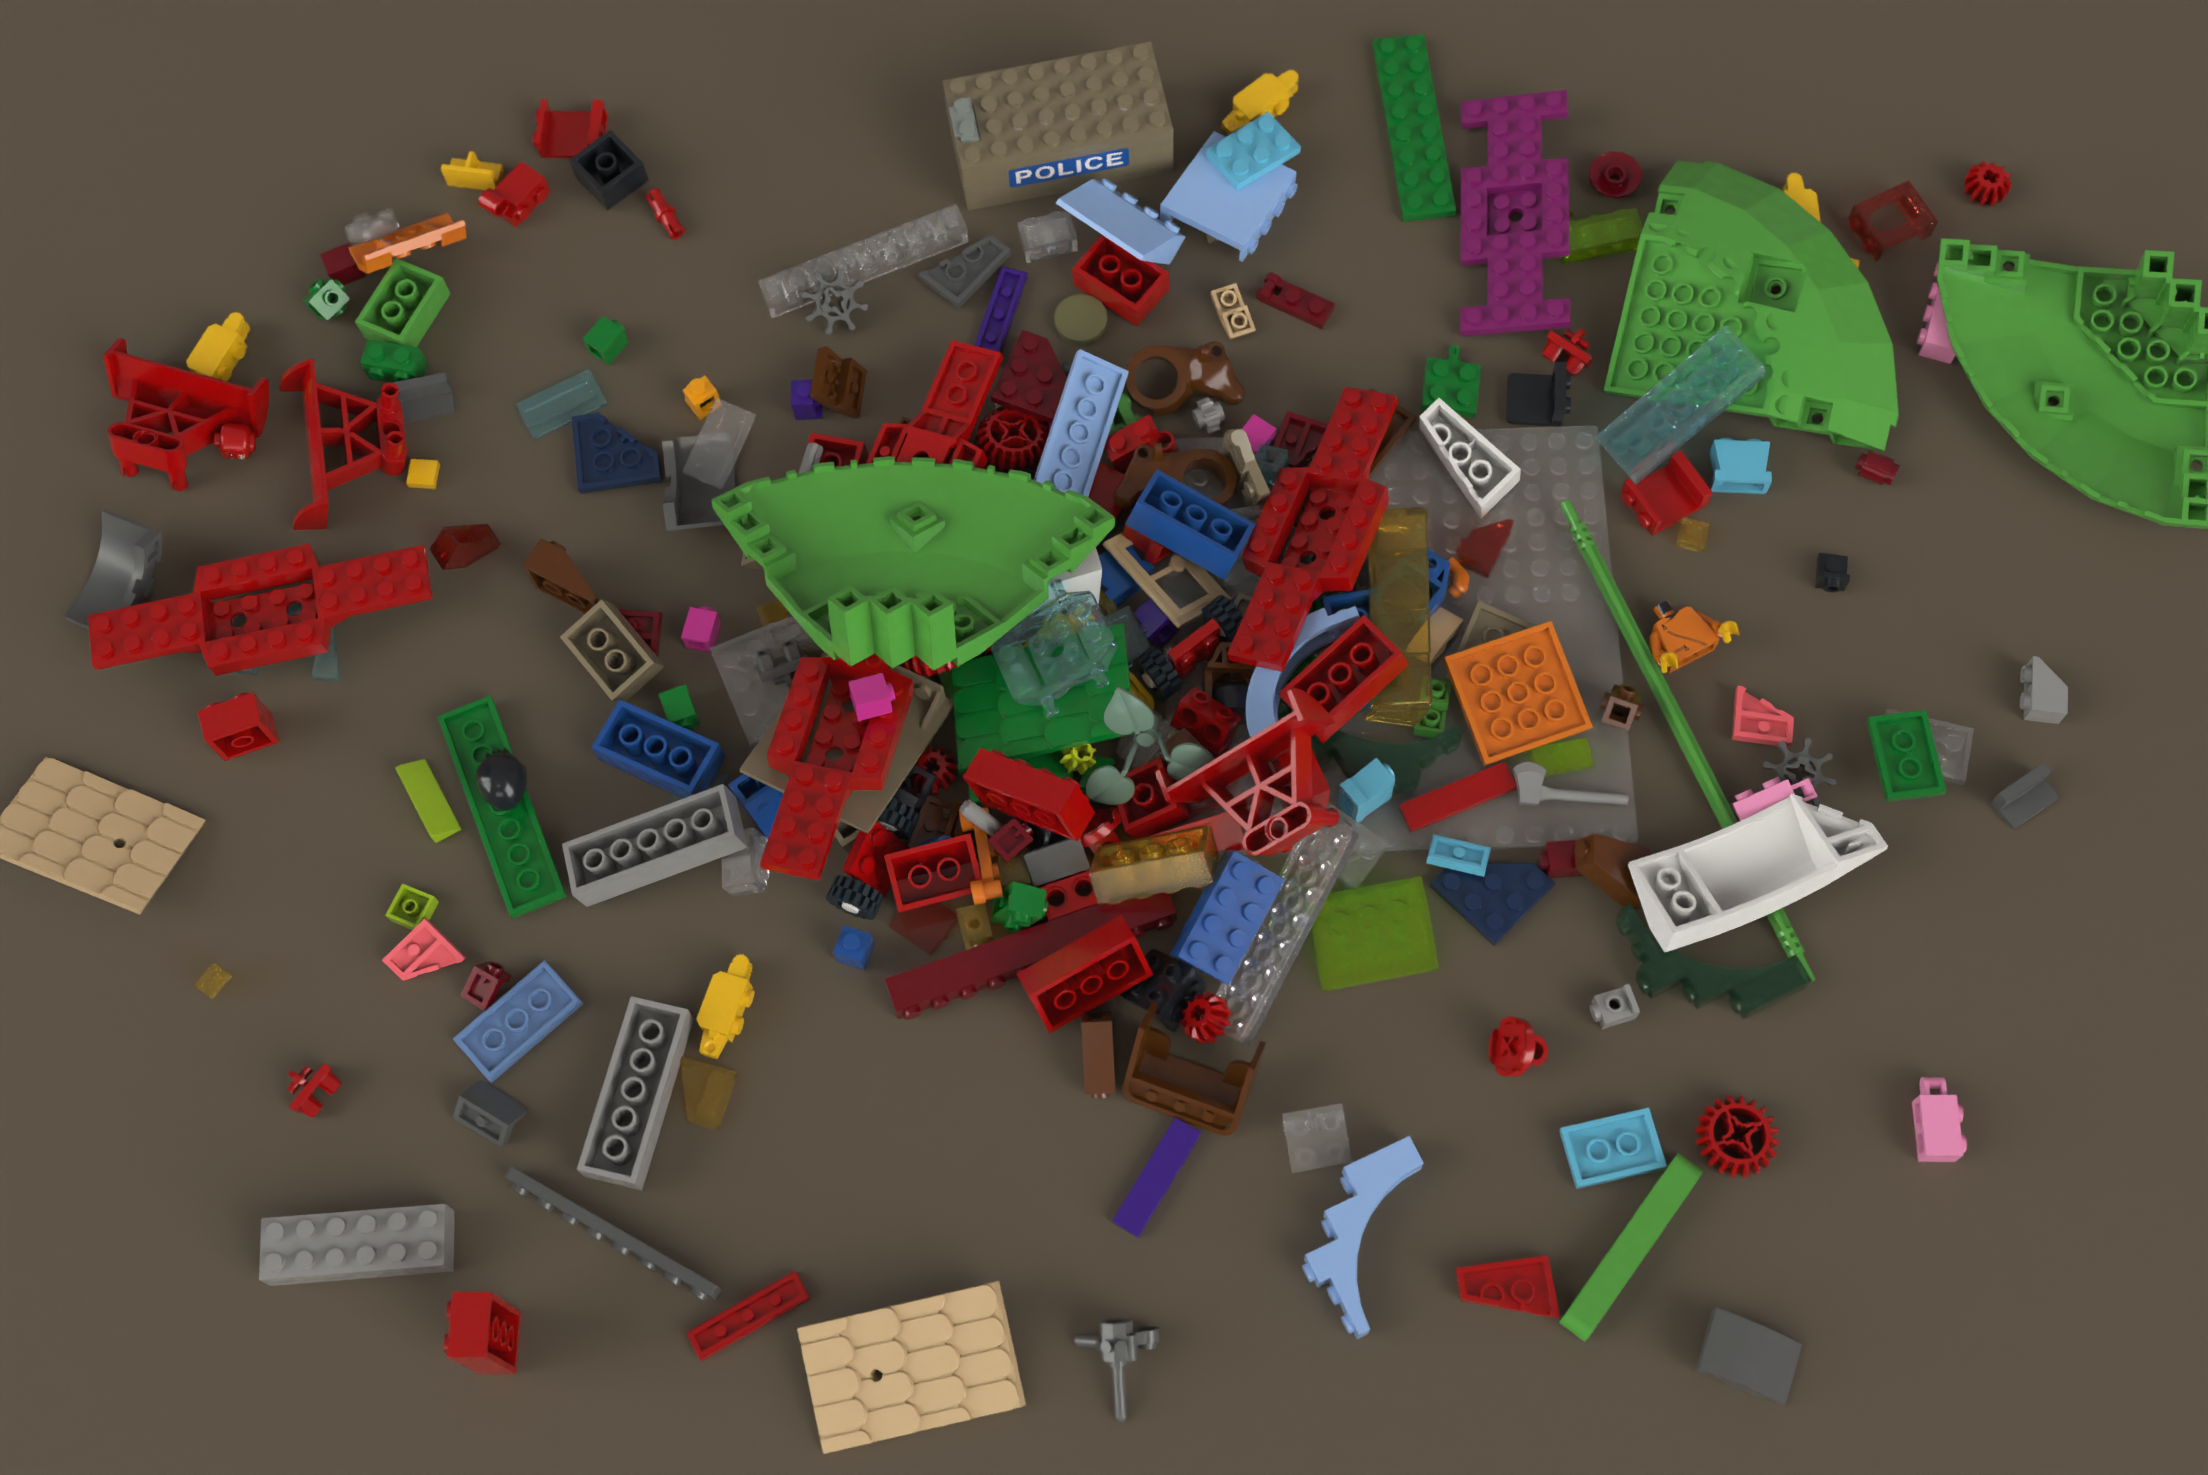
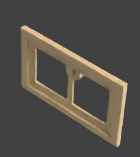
M1122 533L1102 544L1178 629L1201 617V609L1219 595H1224L1225 598L1231 599L1204 568L1175 552L1172 553L1174 556L1170 559L1169 567L1150 576L1125 549L1133 545V543L1126 539ZM1186 569L1208 594L1180 609L1155 580L1173 571L1181 572Z

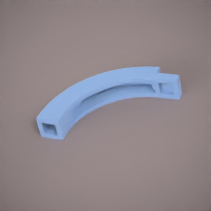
M1356 606L1349 609H1341L1330 616L1327 615L1325 608L1307 615L1283 672L1256 666L1246 697V722L1250 737L1278 721L1280 701L1278 693L1285 687L1296 668L1308 656L1323 646L1336 641L1360 619Z

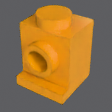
M705 375L700 379H693L683 389L685 402L699 420L722 407L716 388ZM708 399H711V402H709L702 408L700 407L702 403H704Z

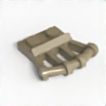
M1229 429L1224 434L1221 448L1224 451L1223 455L1234 465L1237 480L1239 481L1236 490L1242 488L1240 494L1245 506L1249 505L1253 513L1263 509L1270 491L1256 462L1246 432L1242 429Z

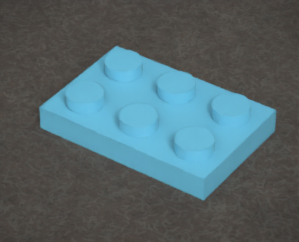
M1267 112L1205 150V156L1238 191L1298 155L1301 146Z
M1649 1108L1566 1126L1559 1130L1576 1189L1658 1171L1667 1167Z

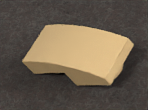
M1236 283L1210 292L1215 309L1230 340L1256 331L1248 307L1244 305Z
M1439 607L1418 631L1407 647L1406 652L1430 666L1445 651L1447 642L1462 628L1464 620Z

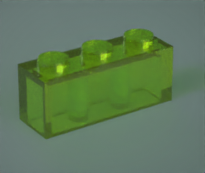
M1619 209L1614 213L1595 214L1581 220H1570V256L1561 257L1563 264L1569 265L1637 250L1643 229L1637 209Z

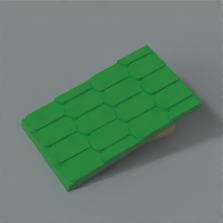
M1124 623L1083 631L1077 635L1047 640L1041 644L996 652L990 656L970 659L959 667L951 669L958 774L967 771L980 748L991 752L993 749L1005 754L1007 758L1015 761L1017 758L1025 759L1121 736H1128L1115 733L1104 722L1105 709L1116 688L1121 687L1131 693Z

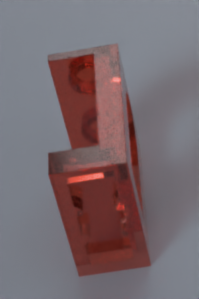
M1909 180L1854 205L1848 217L1850 229L1857 233L1863 242L1864 249L1871 253L1875 261L1880 260L1884 250L1916 235H1919L1921 240L1931 236L1938 223V220ZM1895 202L1908 220V222L1891 230L1881 231L1872 226L1870 215L1874 211Z

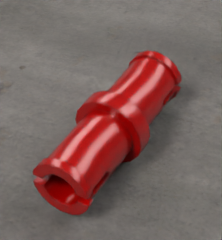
M659 188L650 190L649 192L652 197L647 193L645 199L654 210L656 220L663 224L672 240L682 237L678 231L684 235L685 228L677 219L674 207L667 203Z

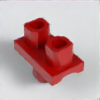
M1580 328L1576 333L1567 329L1564 336L1571 340L1570 342L1552 330L1546 336L1548 342L1542 352L1543 357L1555 363L1563 352L1570 357L1566 362V372L1571 373L1573 377H1576L1584 367L1589 369L1593 364V361H1591L1592 357L1578 348L1580 346L1587 350L1590 346V343L1583 339L1586 334L1584 329Z
M325 1063L309 1082L306 1079L313 1070L308 1066H305L299 1074L290 1070L287 1075L294 1080L287 1087V1090L294 1094L301 1085L304 1088L289 1105V1108L296 1113L300 1111L314 1118L324 1105L311 1097L313 1092L319 1086L332 1096L342 1083L331 1073L332 1069Z

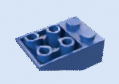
M742 774L728 784V786L736 796L738 803L768 841L784 793Z

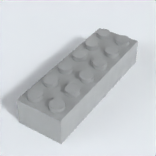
M724 784L562 844L572 895L586 907L748 848L736 796Z
M633 996L630 997L578 1163L577 1171L584 1177L642 1191L693 1025L694 1017L688 1009Z
M446 1204L261 1218L259 1280L270 1286L453 1272L455 1211Z

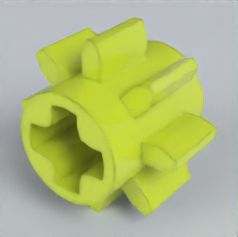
M1090 744L1060 750L1064 756L1059 762L1064 764L1068 769V773L1078 771L1080 775H1083L1087 771V767L1091 768L1096 763L1092 758L1096 749L1092 748Z

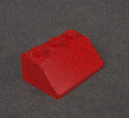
M970 833L884 855L898 912L972 894L970 882L982 880Z

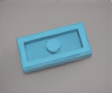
M1433 834L1426 863L1484 877L1491 847Z

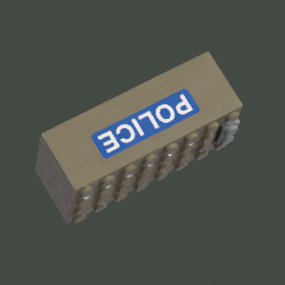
M1151 41L943 80L948 122L968 211L1072 191L1091 179L1102 181L1105 178L1112 183L1173 172V127Z

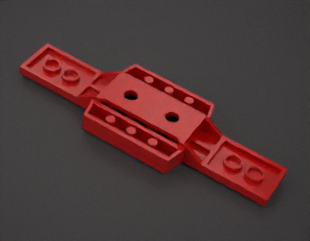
M951 340L922 410L909 424L883 423L866 464L874 463L873 458L888 456L895 457V462H912L913 457L922 453L929 455V458H935V463L945 464L950 450H953L954 453L949 464H952L953 459L974 462L975 468L985 469L988 459L984 451L968 441L1004 358L1002 353Z
M1344 387L1310 467L1280 469L1241 556L1245 569L1261 578L1227 653L1229 661L1283 672L1313 601L1324 591H1352L1389 503L1386 486L1371 481L1368 478L1373 460L1397 407V395ZM1310 489V499L1306 505L1303 514L1300 517V522L1296 528L1293 537L1290 540V544L1286 551V554L1282 559L1281 563L1277 564L1279 557L1283 551V548L1286 544V541L1297 519V516L1304 503V500ZM1325 510L1336 512L1335 516L1328 520L1320 518L1321 513ZM1307 554L1315 555L1316 560L1308 565L1301 563L1303 556Z
M308 543L198 566L194 591L191 594L88 615L92 666L99 670L180 652L202 653L208 668L215 676L327 653L331 628L346 618L433 599L426 549L424 545L321 566L315 551ZM313 579L312 583H302L299 586H294L290 588L274 589L266 593L246 595L242 598L232 599L228 601L221 600L216 603L211 601L214 599L229 597L233 595ZM293 603L302 604V611L295 616L288 615L287 610L289 606ZM242 614L247 617V621L242 627L236 628L232 626V620L235 616Z
M876 654L853 666L847 664L842 658L836 660L831 657L800 658L767 752L769 767L790 777L760 861L761 869L820 881L844 805L853 790H883L914 694L912 679L892 671L891 667ZM883 673L886 684L892 683L896 700L891 701V713L858 721L855 711L846 712L843 710L844 703L852 701L849 681ZM830 679L832 686L806 763H803L801 761ZM832 749H838L842 751L843 756L837 761H830L826 758V754Z

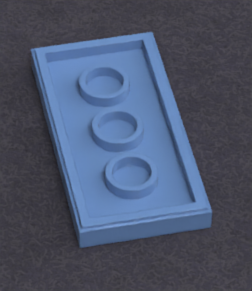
M544 960L452 1039L483 1075L493 1083L584 1003Z

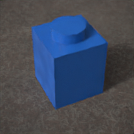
M843 925L833 954L838 963L865 971L875 943L870 933Z

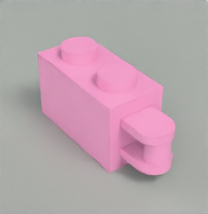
M1779 777L1762 783L1764 789L1753 794L1752 789L1735 795L1737 801L1731 803L1740 822L1788 798L1791 793L1795 794L1793 790L1798 787L1801 788L1804 794L1803 802L1814 799L1818 795L1809 778L1790 785L1788 779L1780 781Z
M1921 1077V1095L1912 1101L1918 1162H1956L1964 1156L1963 1153L1966 1152L1967 1148L1966 1137L1964 1134H1961L1960 1123L1963 1121L1962 1105L1958 1104L1957 1095H1947L1944 1077ZM1930 1089H1937V1095H1930Z

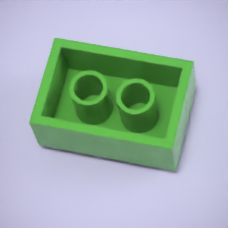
M396 258L355 323L365 339L417 347L451 293L443 277Z

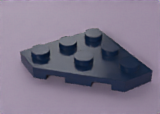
M600 413L572 416L577 482L580 494L662 482L658 452L637 441V438L621 427L618 428Z
M1487 863L1484 877L1445 868L1430 883L1429 887L1495 946L1554 887L1555 882L1534 863Z

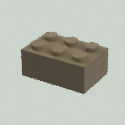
M602 599L560 636L604 692L615 702H618L619 699L626 702L665 667L613 603Z

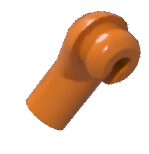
M1451 557L1447 561L1450 562L1449 573L1453 577V583L1448 586V592L1454 598H1459L1462 593L1465 594L1468 591L1469 574L1454 557Z

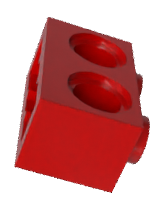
M1194 687L1180 700L1170 725L1179 731L1185 727L1203 747L1218 756L1232 742L1242 717L1211 698L1207 693Z
M1092 869L1069 875V878L1060 881L1054 880L1042 884L1040 888L1047 890L1045 900L1048 901V908L1045 914L1047 922L1104 902ZM1081 887H1088L1092 890L1088 896L1084 897L1076 893ZM1053 897L1064 899L1060 906L1049 904L1050 899Z

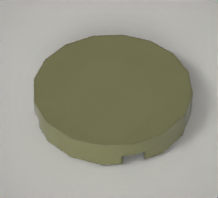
M1077 294L1062 300L1057 306L1054 323L1059 336L1070 344L1081 346L1101 338L1106 331L1108 317L1106 308L1100 300L1091 295Z

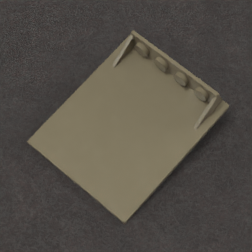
M825 651L821 655V657H830ZM899 665L891 668V670L913 680L914 694L883 790H853L844 805L840 821L867 834L954 707L953 701L946 698L942 685ZM830 679L801 761L803 763H806L832 686ZM852 701L844 703L842 707L844 711H855ZM780 712L740 767V772L784 793L790 776L770 768L767 759V752L781 715ZM832 749L826 754V758L830 761H837L843 756L842 751L838 749Z

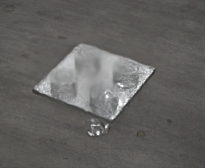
M1342 1103L1282 1113V1125L1286 1135L1292 1173L1352 1162Z

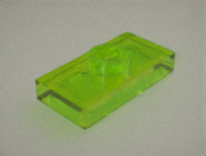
M1588 738L1544 745L1530 750L1532 762L1539 764L1547 770L1545 777L1594 767Z

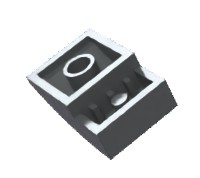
M1716 1307L1711 1312L1695 1371L1721 1380L1725 1385L1785 1406L1802 1344L1761 1324Z

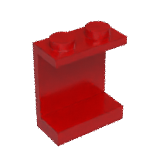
M541 99L540 109H537L535 114L537 131L533 132V146L537 147L541 158H573L606 133L608 113L604 101L592 100L591 111H551L547 100Z
M1681 450L1671 455L1667 466L1640 481L1633 483L1630 478L1625 480L1621 491V497L1625 505L1634 510L1641 527L1647 529L1652 536L1707 506L1713 494Z

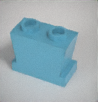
M1721 438L1714 440L1709 451L1713 469V476L1710 480L1711 491L1766 494L1772 482V473L1766 471L1770 442L1759 439L1740 441L1731 438Z
M1376 757L1353 777L1348 778L1339 785L1336 804L1354 826L1364 820L1365 816L1391 799L1395 783L1393 770L1386 763L1382 764Z

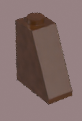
M1596 833L1575 840V869L1625 910L1633 911L1642 908L1628 864L1630 861L1649 856L1650 848Z
M1112 1011L1087 1012L1082 1015L1081 1021L1085 1095L1091 1094L1092 1098L1095 1099L1110 1097L1109 1093H1115Z

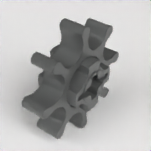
M842 267L836 268V277L830 282L824 281L821 273L815 271L813 276L819 281V289L814 293L801 291L800 293L801 297L812 298L815 301L814 311L806 314L805 319L810 322L818 315L824 316L827 320L824 331L828 335L832 334V325L839 319L844 320L850 330H854L855 325L849 319L850 312L855 308L865 311L868 309L867 304L856 303L853 298L854 291L863 287L864 283L861 280H857L851 286L844 285L842 282L844 269ZM833 286H839L841 288L837 290L833 289ZM828 290L836 297L840 296L837 301L841 310L832 304H828L831 302ZM828 312H835L836 314L829 315Z
M1811 738L1803 740V749L1799 753L1790 752L1785 741L1779 742L1777 747L1784 755L1783 761L1780 764H1772L1768 761L1762 763L1763 769L1774 770L1780 781L1785 780V777L1790 785L1806 778L1810 779L1814 789L1819 783H1825L1829 786L1836 784V779L1826 778L1820 771L1822 763L1830 761L1833 755L1827 753L1821 759L1811 757L1809 754ZM1791 759H1796L1793 764L1787 763ZM1800 766L1802 767V773L1811 777H1803L1797 781L1796 775L1789 771L1796 770ZM1800 787L1793 790L1797 796L1803 794ZM1818 797L1811 799L1812 805L1818 806L1821 800Z

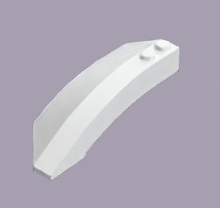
M1791 793L1788 798L1729 827L1681 846L1630 861L1628 867L1649 928L1665 953L1735 929L1798 901L1887 850L1888 845L1873 823L1860 819L1859 822L1843 817V812L1822 804L1819 807L1803 802V797Z

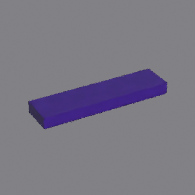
M1001 267L974 346L1002 353L1028 278L1027 272Z
M1176 1117L1174 1118L1112 1220V1223L1139 1239L1200 1138L1201 1132Z

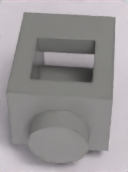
M1630 984L1595 995L1591 1001L1592 1005L1589 1006L1594 1022L1599 1021L1601 1029L1635 1020L1640 1013ZM1615 1001L1619 1009H1612L1609 1006V1002Z

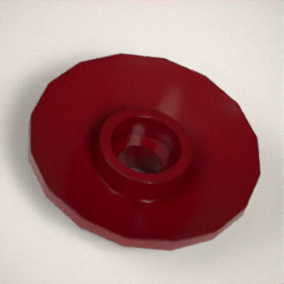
M1611 151L1603 153L1594 159L1589 168V179L1591 185L1600 194L1610 198H1622L1631 195L1638 189L1642 181V170L1639 163L1632 156L1623 152Z

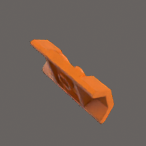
M444 213L348 248L359 270L369 274L391 266L392 257L394 256L395 258H403L410 255L411 250L419 247L420 249H428L435 245L444 247L466 239V224L463 219L453 223L450 215Z

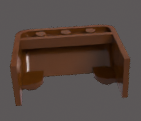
M1152 1001L1137 1032L1122 1087L1124 1096L1132 1103L1173 1118L1176 1117L1181 1121L1216 1134L1230 1135L1234 1133L1253 1086L1266 1042L1260 1041L1251 1063L1243 1060H1234L1228 1064L1225 1074L1169 1054L1171 1047L1170 1038L1163 1031L1152 1027L1158 1003Z

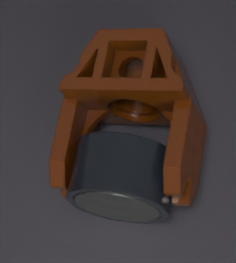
M1220 642L1204 672L1202 691L1241 716L1240 724L1247 723L1246 697L1248 688L1227 685L1212 690V686L1215 682L1250 684L1256 666L1229 661L1227 653L1232 642Z

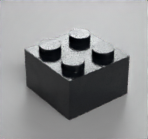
M611 130L569 160L575 177L607 211L649 181L643 162Z

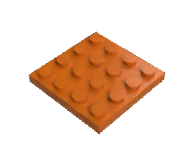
M1552 620L1443 658L1483 766L1593 728Z

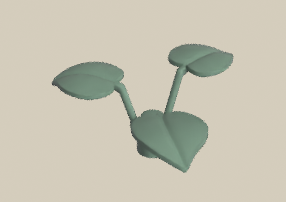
M1117 687L1105 709L1104 722L1110 730L1117 734L1128 735L1134 731L1133 745L1124 768L1120 773L1111 765L1101 766L1091 773L1087 781L1086 793L1093 801L1104 804L1118 805L1129 801L1134 795L1135 784L1125 775L1129 770L1138 745L1147 747L1158 741L1165 760L1170 762L1167 767V773L1177 781L1208 764L1215 758L1204 747L1194 743L1179 744L1173 748L1170 755L1163 741V733L1158 732V717L1138 697L1121 687Z

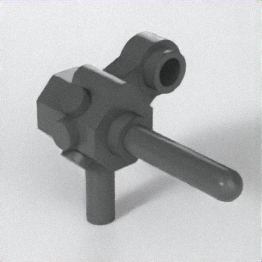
M1110 1318L1099 1321L1100 1335L1077 1334L1075 1336V1345L1096 1348L1097 1351H1101V1359L1104 1362H1109V1366L1112 1367L1115 1419L1118 1422H1124L1127 1419L1124 1366L1128 1365L1127 1361L1137 1360V1345L1139 1349L1157 1348V1342L1160 1341L1159 1327L1143 1326L1133 1328L1130 1318Z

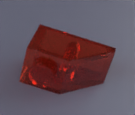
M1506 519L1471 531L1468 539L1462 538L1456 550V553L1459 554L1458 562L1467 570L1489 578L1512 532L1514 520Z
M489 524L443 527L430 547V551L442 570L466 568L498 549L501 543Z

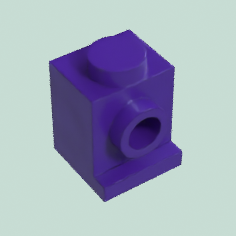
M813 379L791 380V406L795 420L823 419L822 404L810 397Z
M1150 598L1134 613L1141 622L1138 627L1150 641L1161 649L1181 629H1178Z

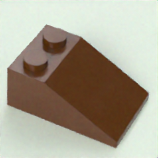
M541 538L522 565L535 589L586 614L599 602L597 597L565 552V547L556 541L549 543Z

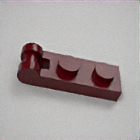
M1272 272L1267 274L1264 279V286L1260 287L1255 295L1262 303L1319 329H1323L1335 306V303L1284 281L1280 276ZM1273 290L1279 291V296L1273 294Z

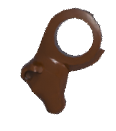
M1217 341L1206 343L1198 348L1148 346L1135 353L1125 368L1129 373L1124 388H1126L1131 400L1143 409L1154 411V417L1175 412L1187 401L1193 392L1218 397L1228 405H1237L1243 402L1245 398V389L1236 378L1232 364L1225 353L1224 346ZM1158 359L1165 361L1172 366L1176 373V388L1171 395L1164 399L1153 400L1146 398L1136 387L1135 372L1141 364L1148 360Z
M1162 442L1154 443L1153 447L1142 444L1136 447L1123 481L1114 492L1113 499L1115 505L1121 510H1131L1156 469L1185 484L1183 480L1184 475L1192 470L1202 469L1215 474L1223 487V492L1220 495L1210 499L1227 507L1232 495L1236 492L1237 475L1234 465L1229 459L1213 449H1192L1163 453Z

